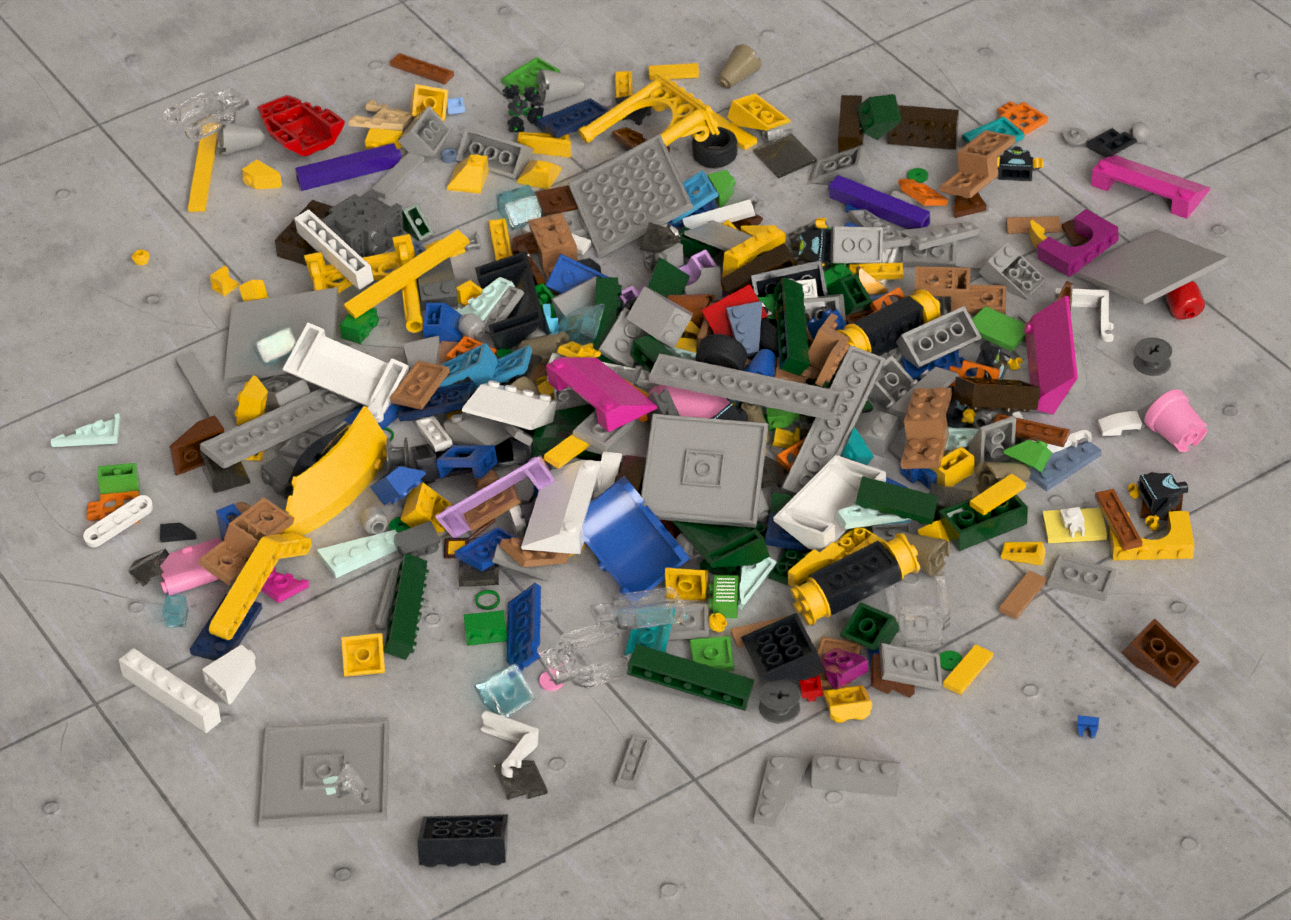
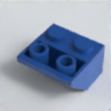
M426 303L423 323L424 339L439 336L440 343L441 341L460 342L462 340V333L458 329V322L463 315L446 303Z
M399 466L380 478L370 488L383 505L389 502L394 504L399 499L405 497L412 488L422 483L421 478L426 473L422 470Z

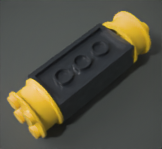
M919 289L913 295H906L901 300L853 324L846 325L843 330L839 329L836 331L850 338L847 343L848 345L880 356L897 348L896 341L902 334L941 317L940 303L928 291Z
M903 533L895 534L894 539L888 542L884 540L881 542L876 541L810 574L806 583L800 586L793 585L790 592L795 600L793 603L794 609L798 614H802L808 626H813L816 624V620L822 617L829 618L831 615L902 581L905 575L911 572L914 574L918 573L920 570V565L916 558L918 552L914 545L909 544Z

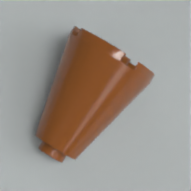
M711 294L669 295L667 299L691 311L693 315L690 321L700 329L704 320L701 310L708 307L712 301H715V296Z

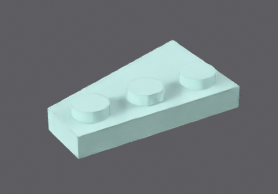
M499 277L484 288L481 295L475 299L472 297L467 301L468 305L462 309L458 308L456 311L461 315L474 313L484 321L508 287L515 286L511 281Z

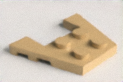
M371 99L366 103V110L377 113L372 118L354 115L349 120V126L403 131L413 121V117L410 112L399 108L392 110L388 108L387 104L382 103V105H378L376 100Z

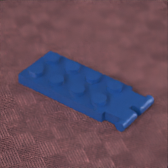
M533 583L508 602L506 662L509 663V671L506 672V676L509 679H512L523 671L524 667L527 668L540 658L537 648L540 645L541 586L537 583Z

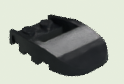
M342 421L312 443L297 460L288 482L291 484L293 476H299L325 456L330 448L339 442L338 440L343 437L351 425L346 421Z

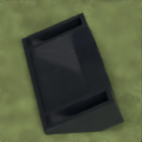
M524 251L475 267L481 289L486 288L497 278L501 277L511 281L515 288L521 289L525 293L505 320L488 325L497 351L515 347L544 323L527 252Z
M513 436L495 445L498 463L493 468L513 464L525 465L533 458L531 445L529 446ZM430 444L411 447L416 469L426 473L421 478L424 483H433L435 479H440L436 466L437 459L451 447L437 452L433 450ZM459 454V457H468L471 454ZM455 467L444 478L472 473L473 469Z

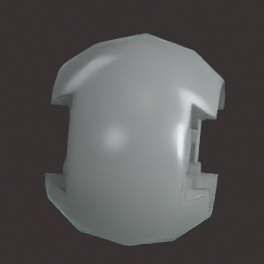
M1136 122L1130 128L1129 134L1137 139L1138 144L1144 143L1149 137V127L1143 122Z

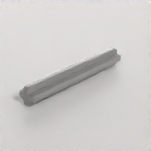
M392 568L374 623L376 629L383 630L386 628L391 611L398 568Z

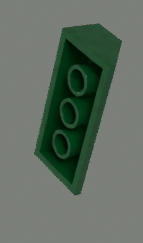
M547 424L535 428L533 458L541 455L544 459V454L572 435L573 430L578 425ZM587 450L582 451L576 456L582 460L601 461L602 459L601 454Z
M1017 494L984 516L970 507V500L975 497L939 510L948 538L959 551L1027 525L1028 507Z

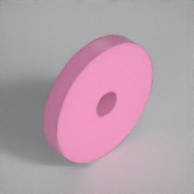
M549 670L540 676L539 683L543 689L554 691L563 686L564 677L558 671Z

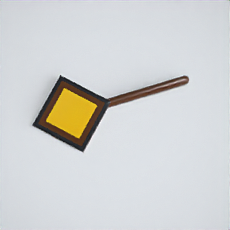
M496 520L489 521L468 538H445L444 559L456 558V550L470 543L473 538Z

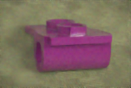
M836 647L819 657L828 682L836 690L868 672V660L854 652L850 653Z

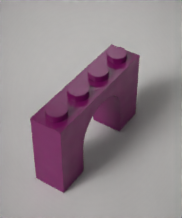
M1085 209L1074 217V231L1090 241L1084 245L1073 247L1064 245L1049 236L1037 245V258L1064 275L1071 277L1119 240L1118 226Z

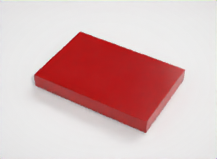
M749 284L701 310V313L713 334L731 337L733 334L726 314V308L760 301ZM763 306L761 320L768 318Z

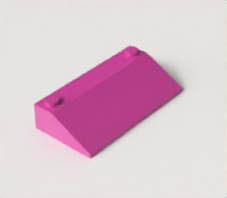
M1117 155L1101 159L1092 170L1091 186L1108 191L1117 180L1172 199L1171 214L1186 219L1210 191L1208 186Z
M1069 296L1062 297L1033 315L1030 321L1025 324L1023 330L1026 336L1030 384L1041 387L1037 411L1053 415L1078 378Z
M561 357L546 365L549 384L558 391L570 387L596 408L598 424L608 432L657 409V405L597 358Z

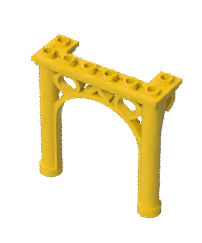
M659 72L655 73L654 81L586 127L583 126L578 129L579 135L588 144L594 137L628 114L640 108L651 106V108L658 112L667 108L673 113L671 123L660 133L666 147L678 138L691 134L695 140L702 142L708 138L709 133L712 135H719L720 133L717 128L719 125L711 115L713 111L710 106L703 104L699 98L696 99L692 93L686 92L675 81L669 80L666 75H662ZM689 111L687 114L681 115L683 112Z
M410 234L392 237L396 251L362 258L371 266L374 280H381L392 273L384 272L385 270H397L416 257ZM322 252L304 255L313 284V291L337 287L339 294L348 287L353 286L332 264H325ZM344 279V280H343L342 282H340V283H334V282H333V281H335V280ZM417 279L401 288L406 329L412 333L420 332L423 329L424 323L420 310Z

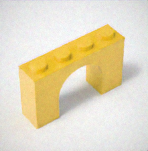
M771 226L724 252L722 278L753 261L757 255H763L785 243L786 233L777 227ZM722 283L721 287H722L723 290L726 291V289H725V287H724V285H723V283Z
M1170 511L1168 513L1167 536L1157 540L1141 538L1143 542L1142 547L1125 551L1121 548L1108 523L1113 561L1193 559L1194 539L1189 511Z

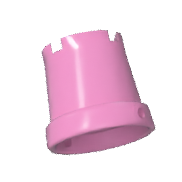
M1175 389L1164 393L1156 399L1145 414L1144 422L1146 427L1153 432L1159 433L1178 451L1187 452L1190 450L1187 446L1190 444L1196 446L1205 437L1207 429L1204 426H1207V424L1189 404L1190 401L1185 393Z

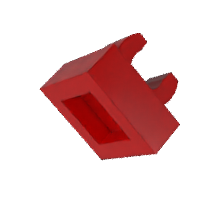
M820 676L799 680L802 699L807 698L808 702L816 701V697L823 696Z

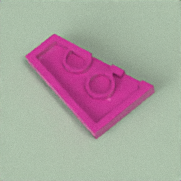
M274 568L261 591L277 603H280L308 588L309 581L294 579L292 574L286 573L284 575L276 572V568Z

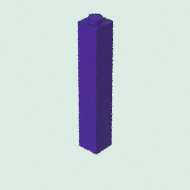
M392 143L296 167V179L301 191L392 169L402 159L400 149H397L395 144Z
M837 175L828 185L829 198L846 205L850 204L857 209H866L878 218L903 228H924L930 224V211L840 175Z

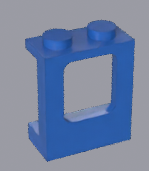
M453 445L437 459L436 466L440 478H444L455 467L472 468L474 478H482L498 463L495 446ZM459 454H471L468 457H459Z

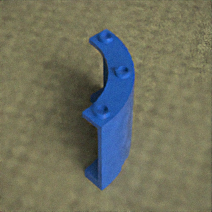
M623 476L590 502L583 524L584 541L600 560L597 562L604 572L606 570L609 571L621 587L619 592L625 600L630 598L635 603L665 579V568H679L690 558L648 505L645 507L642 505L645 501L627 478Z

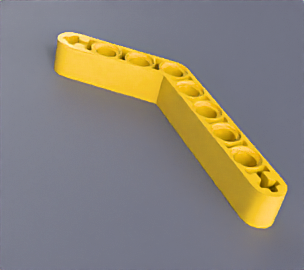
M293 532L263 536L212 619L209 633L226 640L232 639L278 560L308 554L312 546L311 538Z

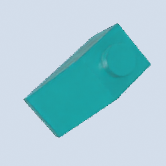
M853 428L843 448L841 457L868 465L874 456L857 429Z

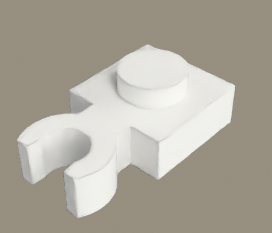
M1080 507L1061 509L1060 517L1064 528H1070V537L1074 538L1076 531L1080 532L1081 536H1084L1085 520Z

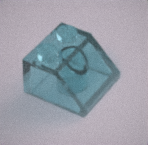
M529 185L496 195L498 212L503 219L506 218V223L511 230L526 226L528 220L543 217L536 194Z
M596 304L581 307L562 317L558 332H566L565 334L569 335L570 341L574 342L595 340L605 305Z
M286 328L255 343L253 348L262 363L271 366L279 362L278 358L284 355L288 358L296 345V341L290 328Z
M516 664L505 666L474 686L483 704L493 713L506 718L535 700Z

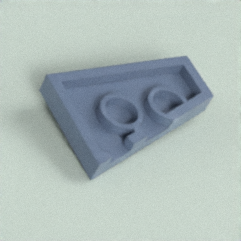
M762 301L726 308L734 339L744 346L747 351V357L755 356L759 352Z

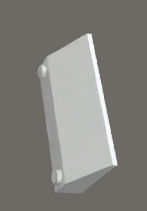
M307 323L283 371L366 407H369L375 401H380L383 407L381 412L384 414L392 404L389 398L409 373V366L392 358L389 364L327 338L324 329Z
M835 455L773 517V520L807 548L821 552L832 542L838 541L849 530L843 528L836 515L838 510L855 505L862 476L886 482V472Z
M580 460L562 466L559 469L550 470L556 481L538 492L521 546L522 550L571 554L581 553L584 543L583 524L593 491L599 492L602 482L601 461Z

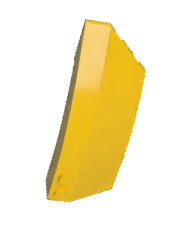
M363 406L349 430L325 456L299 476H293L291 483L293 485V495H289L285 511H288V514L295 519L293 524L281 534L293 532L304 536L324 525L350 505L366 489L377 472L382 469L383 463L387 458V436L368 407Z

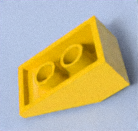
M756 93L732 100L727 116L728 119L739 127L770 130L790 123L788 117Z

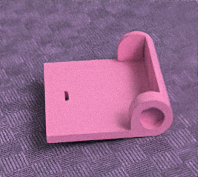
M666 385L654 387L649 393L650 395L651 392L656 391L657 394H660L663 390L668 389L679 415L686 417L712 419L730 403L723 397Z
M220 538L182 548V550L152 559L153 564L163 579V582H160L163 593L171 596L220 580L198 564L202 556L222 542Z

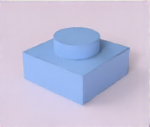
M463 97L447 99L448 114L465 112Z

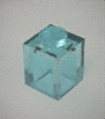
M166 596L162 613L165 627H185L189 612L186 596Z

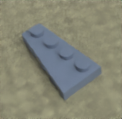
M1087 440L1077 444L1076 448L1071 446L1052 453L1042 472L1029 467L1031 472L1029 479L1045 491H1048L1100 457L1102 450Z

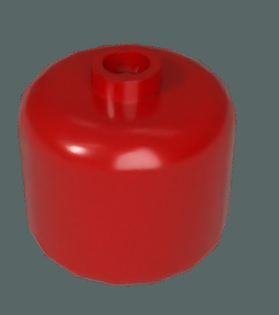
M1194 281L1165 294L1171 314L1178 320L1194 318L1201 314L1205 308V301L1200 288Z

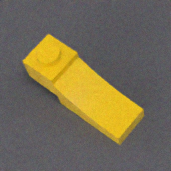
M834 542L820 553L813 549L788 571V585L790 587L793 585L799 586L807 581L810 574L844 558L845 549Z

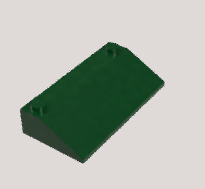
M671 521L711 567L750 566L770 557L764 537L756 529L749 532L745 527Z

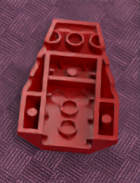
M288 95L257 106L270 137L283 147L303 157L310 156L316 151L325 150L329 146L334 145L345 125V120L331 110H322L318 105L312 107L309 102L301 103L300 99Z

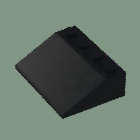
M821 260L750 275L751 287L758 297H765V295L769 294L774 295V288L783 277L792 281L816 278L818 296L828 295Z
M797 612L741 637L761 681L807 680L825 672L819 655Z
M508 814L423 817L418 836L419 865L435 867L446 864L449 867H454L459 864L478 866L481 863H489L490 865L506 863Z

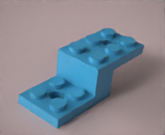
M703 170L683 182L694 208L672 220L674 224L719 196Z
M484 343L440 364L449 367L450 372L438 388L450 386L459 380L463 381L468 376L472 381L474 380L477 388L481 384L488 383L490 380L506 383L512 377L523 375L527 371L533 350L527 345L497 359L489 346Z

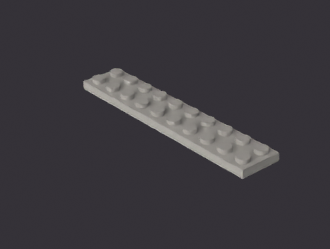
M850 345L830 387L832 390L844 392V398L836 419L832 421L818 417L815 418L781 492L795 496L835 455L841 456L843 448L859 419L886 358Z
M659 354L649 375V382L832 421H835L844 398V392L665 354Z
M321 388L201 443L200 450L225 469L362 404Z

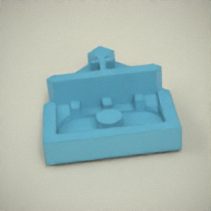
M543 304L546 334L559 332L558 318H551L550 304Z

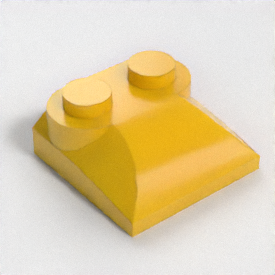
M382 633L341 637L344 677L385 673Z
M864 685L844 687L838 690H823V696L829 709V717L834 722L842 723L849 719L863 720L871 714L872 701Z

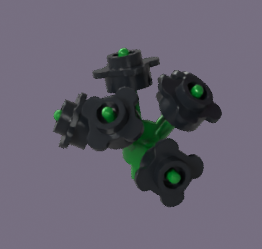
M508 85L502 90L503 96L506 99H512V102L508 104V113L510 116H515L507 121L509 132L525 131L523 127L524 121L519 118L520 115L527 116L529 123H534L535 126L536 119L543 117L544 105L539 102L541 97L538 90L532 86L524 88V100L518 96V85ZM527 101L531 102V107H528Z

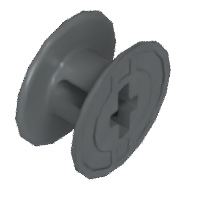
M1145 338L1136 344L1135 353L1137 356L1134 359V367L1137 371L1149 376H1159L1169 371L1171 367V360L1169 358L1172 354V347L1168 342L1160 338Z
M407 437L404 438V447L392 448L390 439L387 438L388 473L392 471V466H405L409 468Z
M771 680L761 687L759 691V699L761 701L759 710L764 719L772 723L782 724L793 721L799 715L800 703L798 701L800 699V690L796 684L788 680Z

